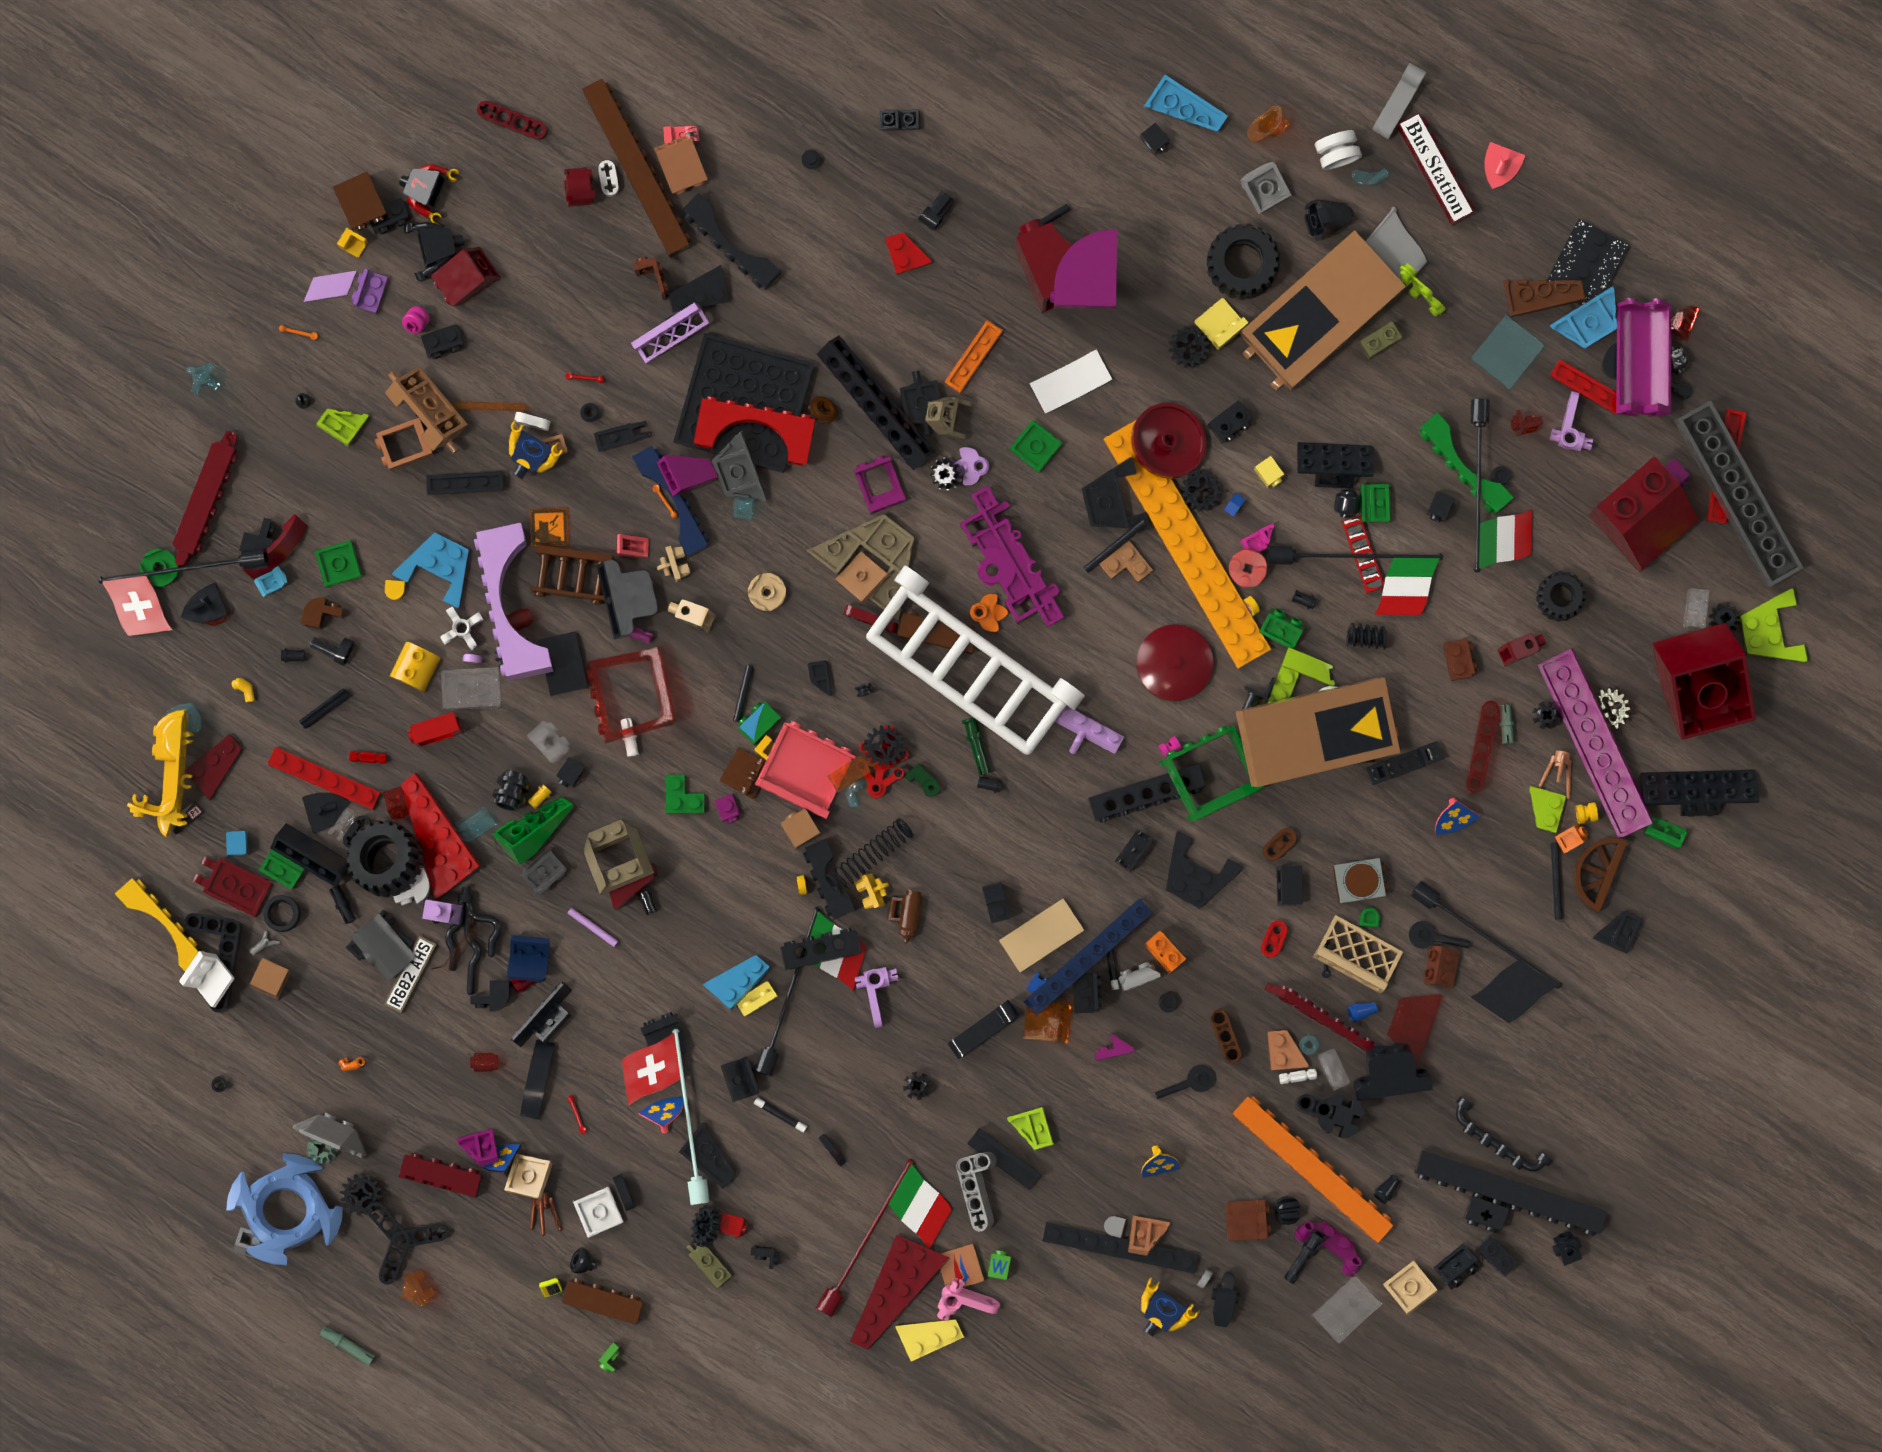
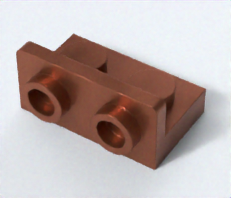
M1466 637L1461 640L1443 643L1450 680L1454 681L1473 677L1475 671H1477L1476 661L1471 658V653L1473 652L1471 641L1468 642Z

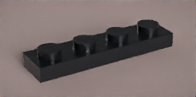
M503 471L426 475L427 495L504 491Z

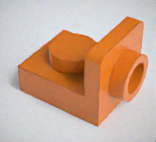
M1576 824L1555 836L1565 854L1587 841L1588 834L1583 826Z

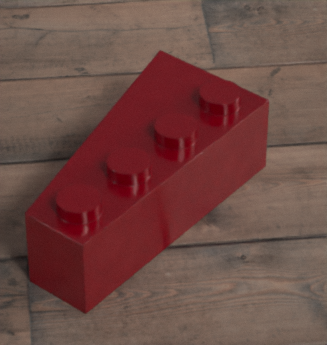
M413 1152L411 1156L404 1155L399 1178L477 1198L483 1176L478 1174L479 1170L468 1168L467 1171L461 1170V1165L450 1162L449 1166L442 1165V1160L430 1158V1161L422 1159L423 1155Z

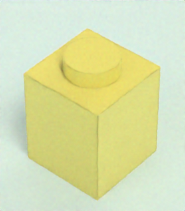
M1271 456L1258 464L1254 469L1267 488L1271 485L1274 488L1283 481L1281 478L1284 476V473Z

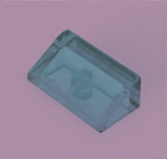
M481 806L454 824V827L465 843L468 844L495 826L496 823L486 808Z

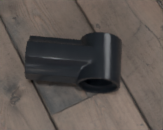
M941 191L933 203L927 206L921 213L918 220L934 231L943 220L945 213L954 203V200L947 193Z

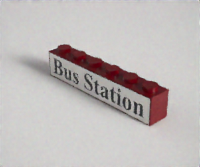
M1418 113L1399 123L1397 128L1451 226H1454L1472 216L1474 206L1471 200H1467L1463 194L1465 190L1460 182L1457 183L1454 169L1452 166L1448 167L1444 151L1438 149L1436 145L1438 141L1433 133L1430 134L1427 127L1429 125L1426 119Z

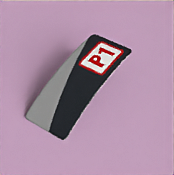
M196 801L181 811L188 815V817L181 820L188 823L182 826L173 825L172 831L176 835L204 814L203 809Z

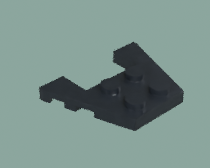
M1133 457L1127 458L1081 488L1090 526L1131 529L1143 519L1147 524L1143 530L1151 529L1146 512L1127 517L1119 488L1118 478L1137 474Z
M1177 831L1165 891L1200 909L1238 874L1243 867L1227 859L1219 876L1183 857L1192 838Z

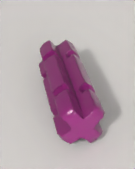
M633 626V631L627 636L637 640L642 639V642L649 644L653 634L648 631L643 632V629Z

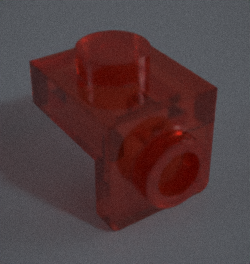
M401 786L383 792L386 808L391 820L401 819L410 815Z

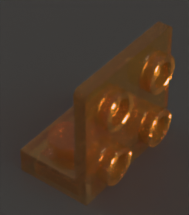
M1052 1002L1038 1016L1027 1006L1023 1038L1068 1043L1072 1005Z

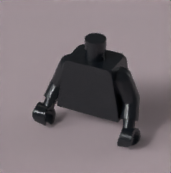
M421 222L416 224L406 223L404 225V233L406 234L418 231L417 236L426 268L424 271L414 273L418 281L427 280L428 275L431 276L455 256L456 247L464 246L463 236L452 237L450 228H445L442 224Z

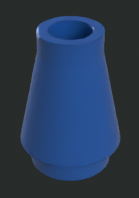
M1375 1002L1351 1004L1347 1008L1348 1016L1352 1022H1359L1377 1013V1006Z

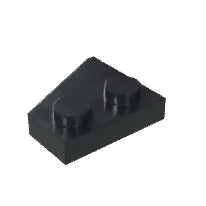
M1623 911L1595 934L1592 939L1627 954L1642 918Z

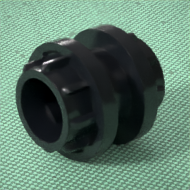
M505 771L497 778V783L501 787L493 791L494 803L505 810L517 811L520 806L525 804L526 799L522 796V793L529 792L528 778L519 772Z

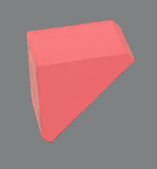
M618 534V557L647 558L649 538Z

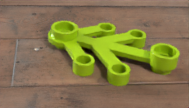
M1408 263L1404 266L1401 265V277L1399 279L1406 287L1411 282L1413 283V287L1408 291L1409 294L1415 299L1422 294L1429 303L1430 307L1428 310L1436 317L1441 315L1446 310L1445 307L1432 296L1433 292L1415 277L1417 271Z

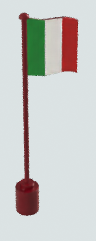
M912 1159L907 1160L908 1164L837 1287L826 1288L815 1307L824 1314L833 1317L844 1298L841 1296L842 1292L839 1289L888 1205L899 1219L921 1238L928 1249H930L952 1210L950 1205L942 1195L921 1177L914 1168V1161Z

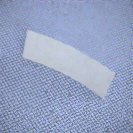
M1096 349L1076 361L1031 382L1030 385L1044 412L1048 413L1107 383L1112 378Z

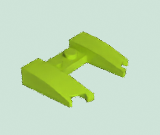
M1288 648L1267 703L1290 698L1299 674L1329 686H1334V680L1330 681L1329 669H1333V666Z

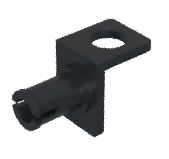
M1275 677L1271 678L1265 694L1243 686V690L1248 691L1247 693L1249 694L1242 709H1247L1250 704L1251 707H1255L1259 698L1267 699Z

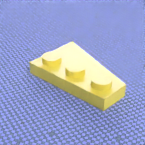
M956 1319L895 1326L910 1361H914L964 1338Z

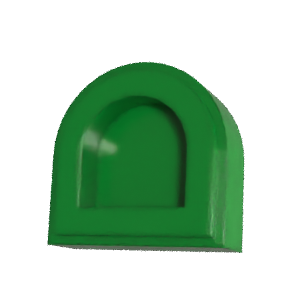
M1371 907L1365 908L1360 914L1359 926L1379 928L1380 916L1378 911Z

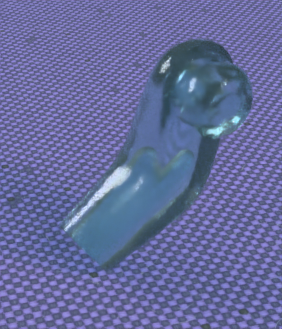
M1385 168L1374 173H1367L1359 169L1351 173V177L1355 182L1372 186L1389 176Z

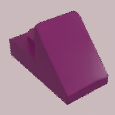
M1110 1033L1113 1049H1109V1046L1101 1047L1094 1054L1096 1061L1133 1053L1134 1048Z

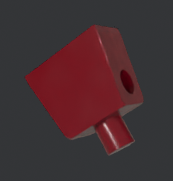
M1530 633L1504 644L1497 651L1504 667L1535 654L1539 651V647L1546 643L1542 634L1534 637Z

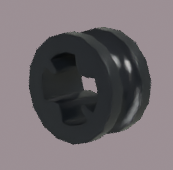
M871 683L855 687V691H858L857 697L874 693L870 689Z

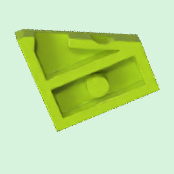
M1530 786L1529 793L1531 794L1536 827L1556 833L1566 796Z

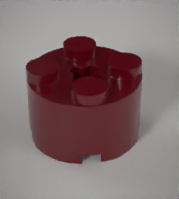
M587 167L564 169V175H566L564 188L566 201L568 202L567 206L591 205L595 199V190L590 186L593 180L592 169Z

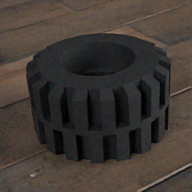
M1558 571L1546 577L1536 592L1537 606L1543 611L1542 614L1544 616L1547 615L1548 619H1556V621H1567L1576 616L1583 608L1586 600V589L1582 586L1583 582L1579 581L1576 575H1570V572L1562 573V571ZM1555 586H1564L1570 591L1572 601L1568 606L1559 607L1552 602L1550 592Z

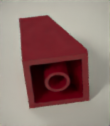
M480 247L463 249L431 275L434 285L441 290L445 301L452 307L462 305L501 278Z
M654 863L651 864L654 871L653 874L609 892L615 911L620 910L656 881L655 876H658Z

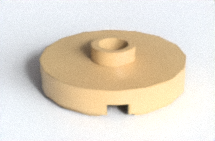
M772 573L760 574L751 581L748 587V597L757 609L773 611L783 604L786 597V588L778 576ZM766 589L771 591L769 596H765L763 593Z

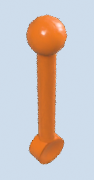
M285 325L279 326L280 332L295 333L310 337L312 340H317L318 338L315 332L310 334L286 328Z
M654 485L652 487L653 491L660 496L671 512V517L677 518L678 512L672 509L661 493L660 486Z

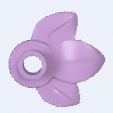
M968 447L960 448L962 459L956 461L954 465L960 464L957 470L963 471L962 474H958L963 476V485H973L980 476L988 472L989 463L984 457H979L976 450ZM982 463L983 469L978 470L976 464Z

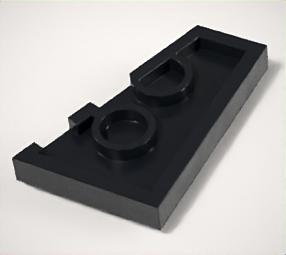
M719 265L668 294L672 313L680 312L694 302L699 304L700 307L728 303L722 266Z
M703 1122L693 1134L697 1168L724 1189L735 1176V1172ZM688 1140L679 1153L692 1163L690 1141Z

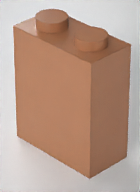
M689 134L654 148L672 194L675 192L676 194L683 193L687 190L686 188L690 186L698 187L704 184L705 180H708Z

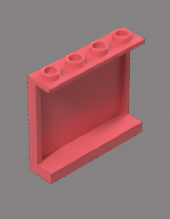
M796 722L784 723L755 785L802 809L805 808L821 818L827 819L829 814L828 808L851 760L855 759L856 756L851 754L852 750L844 746L841 749L834 746L835 742L828 738L824 740L818 738L819 734L808 729L807 732L802 730V726Z

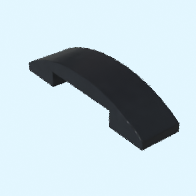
M1436 741L1389 760L1368 766L1366 769L1372 785H1376L1441 761L1444 757Z
M536 1040L520 1116L534 1119L540 1118L543 1096L555 1049L554 1043L547 1042L545 1044L540 1040Z

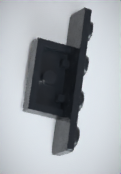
M564 982L556 986L549 997L542 1001L540 1007L528 1017L523 1026L516 1030L511 1040L519 1047H522L535 1034L543 1043L547 1044L571 1017L559 1004L568 996L572 989Z

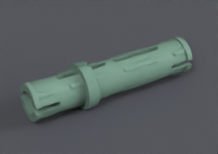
M326 1325L319 1334L320 1337L334 1344L335 1348L339 1347L367 1366L370 1365L375 1355L345 1338L344 1334H339Z

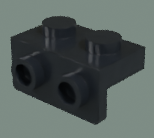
M748 1057L721 1065L732 1102L759 1093V1083L754 1078L752 1072L753 1065L748 1060Z

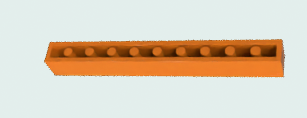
M1247 1096L1232 1115L1371 1239L1379 1243L1393 1227L1390 1223L1392 1219L1384 1212L1381 1215L1376 1210L1378 1207L1371 1200L1366 1202L1361 1197L1363 1193L1356 1187L1352 1189L1348 1186L1347 1183L1349 1181L1341 1174L1337 1176L1332 1171L1334 1168L1327 1161L1321 1162L1318 1159L1320 1155L1312 1148L1308 1150L1304 1147L1303 1144L1305 1142L1297 1135L1293 1137L1289 1133L1290 1129L1283 1122L1277 1123L1274 1120L1276 1116L1268 1109L1264 1111L1259 1107L1261 1103L1252 1096L1250 1099Z

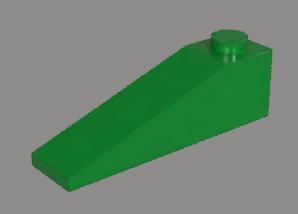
M560 797L541 806L540 811L530 814L528 812L524 814L525 818L514 822V820L507 822L492 834L509 857L521 865L537 853L574 806L564 797Z

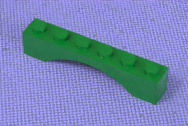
M1437 412L1419 428L1421 432L1419 435L1426 443L1430 442L1433 446V452L1438 457L1442 456L1446 460L1444 462L1451 471L1454 470L1458 474V480L1463 485L1467 484L1471 489L1470 493L1477 499V475L1472 473L1457 456L1451 440L1450 426ZM1481 478L1480 500L1484 503L1482 506L1489 514L1492 512L1495 515L1512 501L1513 496L1501 483Z

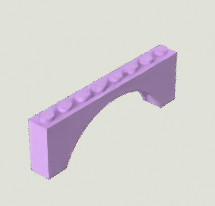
M516 523L476 532L477 539H474L476 551L480 550L481 557H478L479 566L484 568L485 574L481 576L483 585L488 588V593H485L487 604H491L492 610L489 611L491 622H495L496 626L493 629L494 638L499 641L500 645L496 649L498 657L503 660V665H500L502 676H506L508 681L553 672L548 648L535 645L520 636L509 624L502 608L501 590L507 568L514 557L527 546L522 524Z

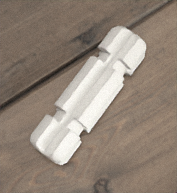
M1316 1069L1279 1075L1280 1084L1317 1078Z

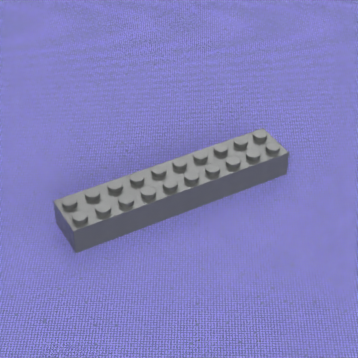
M1707 401L1673 420L1764 586L1771 587L1803 569L1801 562L1712 401Z

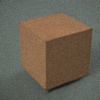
M805 808L801 811L793 812L785 818V821L780 823L796 850L820 836L819 830Z
M262 958L250 982V986L255 991L279 1000L290 977V972L288 969Z

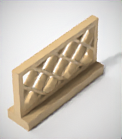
M1335 915L1313 958L1381 994L1388 985L1387 983L1403 951ZM1336 922L1344 926L1345 933L1336 935L1334 930ZM1354 932L1359 933L1362 942L1353 944L1350 934ZM1347 935L1350 945L1340 948L1337 937ZM1334 939L1337 949L1329 950L1324 945L1327 940ZM1372 941L1377 943L1379 951L1370 953L1367 943ZM1363 944L1366 955L1357 957L1354 947ZM1351 948L1354 958L1345 959L1341 950ZM1390 950L1397 954L1394 961L1387 962L1384 952ZM1380 953L1384 964L1374 966L1371 956ZM1368 957L1371 967L1367 969L1360 967L1359 959ZM1385 966L1387 972L1385 979L1377 976L1376 968Z

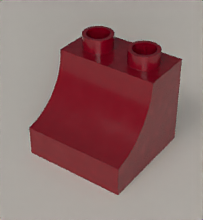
M1035 219L1019 227L1021 233L1016 237L1015 253L1041 312L1045 313L1054 309V303H1050V291H1054L1055 276L1059 263L1072 244L1056 231L1052 222L1042 225L1040 219Z

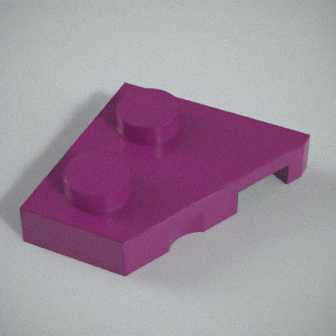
M493 1129L457 1138L459 1147L480 1167L499 1162Z

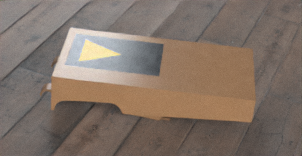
M1354 230L1241 331L1240 335L1249 345L1242 355L1248 360L1256 353L1277 376L1270 384L1276 391L1281 385L1285 384L1291 392L1321 363L1333 355L1403 292L1406 286Z
M1372 678L1354 684L1321 690L1236 711L1251 787L1269 785L1400 753L1397 738L1399 732L1398 727H1395L1389 700L1391 693L1389 686L1386 685L1385 678Z

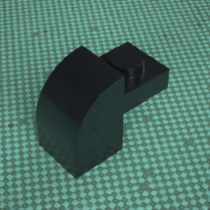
M268 518L263 519L259 536L244 532L239 551L260 548L268 549L274 542L273 539H269L275 531L273 521Z
M1001 882L983 886L982 891L991 924L1009 920L1010 916Z
M490 981V996H470V1004L475 1005V1008H487V1005H490V1012H497L503 1009L510 999V981Z

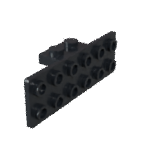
M1755 770L1645 772L1640 774L1644 804L1646 806L1680 805V816L1719 815L1721 804L1759 803L1760 800Z

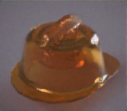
M1278 105L1272 106L1255 119L1248 128L1247 136L1249 140L1258 142L1267 136L1273 138L1280 136L1289 124L1288 119L1283 115V109Z

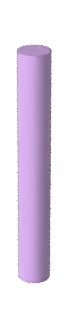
M570 908L567 914L615 947L618 940L574 908Z

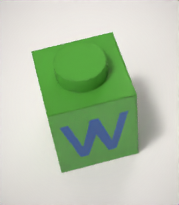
M996 1250L995 1254L991 1253L988 1277L1007 1280L1011 1257L1007 1256V1252Z

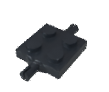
M913 371L911 373L914 383L900 388L904 413L914 425H923L924 435H928L927 428L929 435L933 434L931 426L925 419L928 403L941 399L937 380L931 382L921 381L920 371H916V374Z

